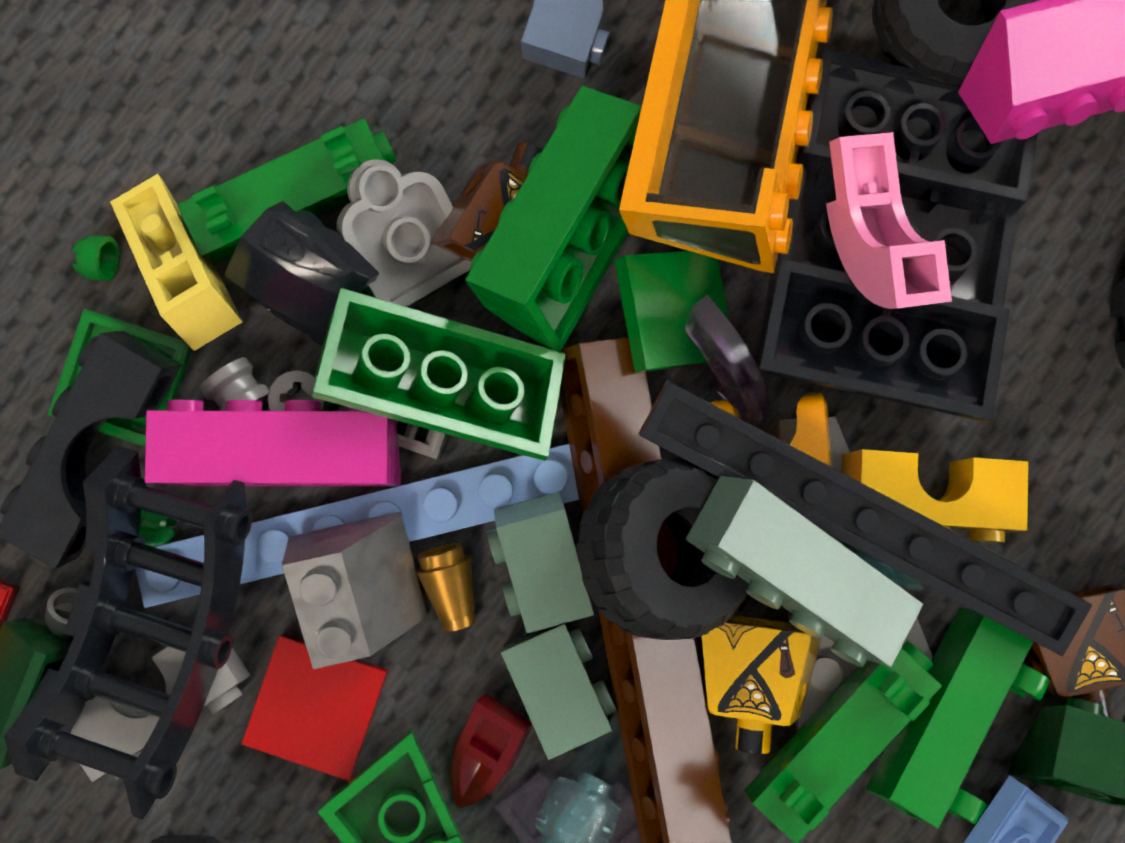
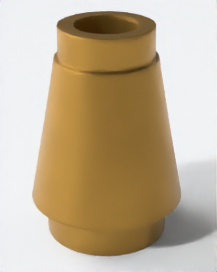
M451 543L441 545L418 555L420 567L416 570V573L442 623L443 630L446 632L457 631L475 624L471 556L464 555L462 544Z

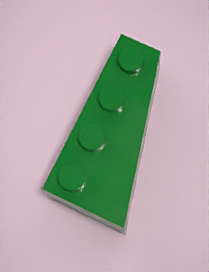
M412 728L327 798L318 810L319 815L342 843H464Z

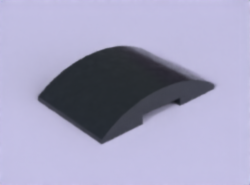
M822 49L819 59H823L820 90L818 94H809L806 111H813L811 138L808 147L799 146L796 164L803 165L800 195L798 200L789 199L787 218H792L793 220L790 248L788 254L778 253L775 273H770L761 332L758 372L989 423L993 420L1010 309L1003 308L1018 211L1027 202L1038 133L1027 139L1020 140L1015 137L991 144L959 95L958 91L961 85L942 83L927 78L908 67ZM893 132L900 193L905 214L914 231L924 240L929 242L945 240L952 302L888 309L872 303L856 288L840 260L828 219L826 203L836 200L830 141L839 137Z

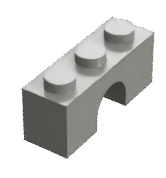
M166 647L152 657L164 677L166 684L165 693L169 695L173 690L186 652L171 647ZM233 648L225 665L217 670L204 707L207 706L212 714H215L243 695L237 685L251 676ZM96 696L85 703L81 714L71 730V734L138 757L151 736L159 717ZM81 765L91 782L107 774Z

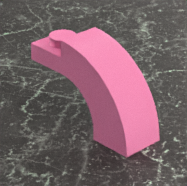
M893 132L839 137L830 141L836 200L826 203L828 219L840 260L856 288L872 303L888 309L952 302L945 240L933 242L924 240L914 231L905 214L900 193Z

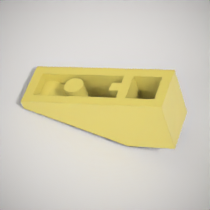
M159 174L154 175L110 201L160 316L193 351L243 322L214 265L200 256L177 203Z

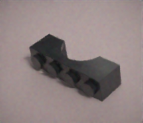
M125 331L100 333L99 336L93 337L86 344L78 360V365L82 367L73 386L67 387L53 406L52 415L56 418L47 436L41 437L27 456L26 464L30 468L22 484L17 485L11 490L1 506L0 512L5 516L0 524V538L54 569L79 558L85 548L87 520L83 482L87 478L85 470L86 453L93 436L102 425L112 418L135 420L146 417L147 411H158L182 364Z

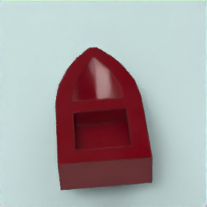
M487 693L476 701L456 744L451 762L452 792L455 803L460 808L482 800L497 787L502 778L513 768L533 726L531 721Z

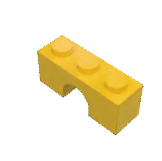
M862 449L842 454L841 472L951 530L969 531V539L974 542L1003 543L1005 542V532L1027 531L1028 461L973 457L949 462L947 490L939 500H935L923 490L919 482L918 453Z

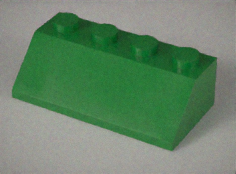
M581 86L572 103L566 106L560 113L554 133L543 151L533 158L529 166L527 178L515 198L509 201L503 208L497 228L485 248L478 251L474 256L469 275L465 280L485 308L541 347L561 352L629 233L620 214L619 207L642 108L641 105Z
M340 288L321 350L311 397L545 461L549 456L566 354Z

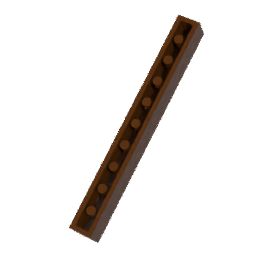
M629 338L579 343L561 350V353H565L566 357L560 386V397L582 516L593 498L592 495L602 483L615 476V473L639 463L661 459L659 446L639 435V431L652 406L647 384L648 372L635 373ZM663 521L657 535V555L662 569L670 577L678 561V545L674 532ZM599 611L640 843H731L729 833L731 818L722 795L719 778L720 758L712 740L708 718L710 712L708 710L707 694L703 689L698 663L700 650L697 638L657 640L635 636L623 631L621 627L612 621H608Z

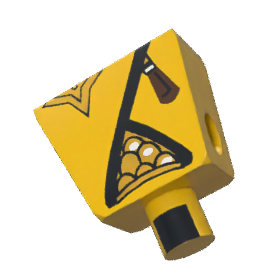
M737 615L730 618L723 626H718L711 630L709 634L702 636L708 710L713 715L737 719L735 744L737 750L751 754L769 753L772 724L790 726L801 717L821 639L801 631L790 622Z

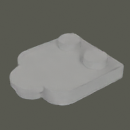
M378 159L365 161L360 164L361 167L352 171L347 184L350 203L340 212L336 231L379 272L377 279L365 288L369 296L407 307L470 270L472 262L432 244L435 234L453 209L443 186L434 176L424 172H411L401 175L394 165Z

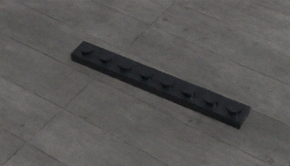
M666 380L639 431L641 437L719 478L720 476L755 480L828 535L1062 657L1092 607L1091 603L668 380Z

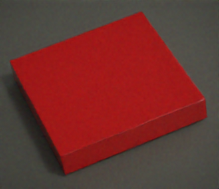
M286 634L279 635L241 745L350 781L389 669L359 659L313 669L305 641Z

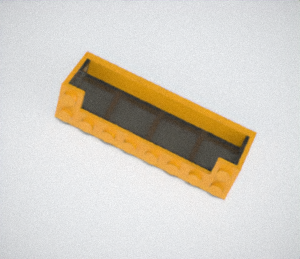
M665 0L619 207L629 234L758 271L775 273L778 253L788 254L791 243L793 220L792 218H787L789 199L798 200L802 185L803 165L796 164L799 146L808 147L811 138L813 111H806L809 94H818L821 86L823 59L816 58L819 42L828 43L833 17L832 7H826L827 0Z

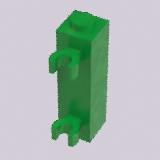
M365 118L346 127L341 125L320 135L321 138L223 184L209 186L192 194V198L177 204L200 256L213 265L232 257L241 236L267 208L282 201L296 212L305 210L317 217L350 202L347 192L348 179L353 170L361 167V163L377 159L391 164L397 162L383 130L372 134Z
M959 608L932 659L934 666L928 671L942 687L929 700L930 704L914 722L910 720L888 744L865 790L909 817L939 829L947 812L960 820L966 819L976 825L986 811L988 804L959 787L1008 691L1023 698L1028 694L1032 698L1041 701L1051 681L1040 672L1022 664L1033 641L972 609Z
M906 641L902 645L892 667L869 660L866 661L864 667L857 666L744 789L752 804L792 842L799 843L811 829L814 831L830 813L829 809L910 720L914 722L930 704L929 700L942 687L928 673L934 666L932 661L912 643Z

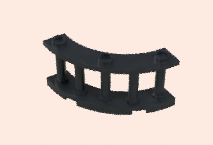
M116 446L83 482L87 520L85 549L95 552L91 581L79 584L73 608L64 631L65 634L74 638L59 671L47 669L33 696L4 735V739L15 774L33 781L39 779L51 761H56L60 757L124 779L132 816L143 820L157 798H164L171 790L177 774L176 764L203 710L217 670L225 665L230 656L233 638L229 631L240 587L245 540L251 529L252 513L246 509L245 483L233 480L212 506L146 486L145 480L141 478L138 451ZM141 510L203 528L204 563L145 545L144 539L139 537ZM136 567L201 587L193 629L129 608V604L126 601ZM122 631L186 652L170 695L106 674L103 666L116 634ZM97 696L159 717L151 736L138 757L71 734V730L88 700H92Z

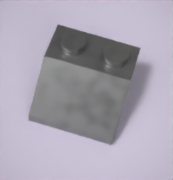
M401 512L288 537L282 568L313 669L371 657L428 617Z

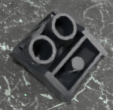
M282 201L267 208L241 236L224 275L236 288L240 287L274 316L302 333L307 334L315 343L323 346L340 288L362 294L367 285L377 279L379 272L350 243L346 242L340 233L325 228L313 213L305 210L296 212Z

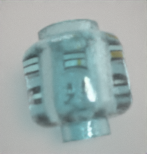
M581 771L577 781L567 777L556 779L535 819V827L543 835L540 843H609L621 816L617 803L608 798L612 786Z

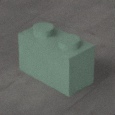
M560 491L494 509L496 529L487 531L490 549L496 565L504 562L507 564L511 581L502 583L505 600L511 617L521 614L526 633L594 615L589 595L581 579L583 577Z
M564 623L536 631L503 646L501 651L502 657L548 760L612 732L608 715L617 710L604 680L602 679L593 684L584 663L594 658L580 627L570 631L567 624Z

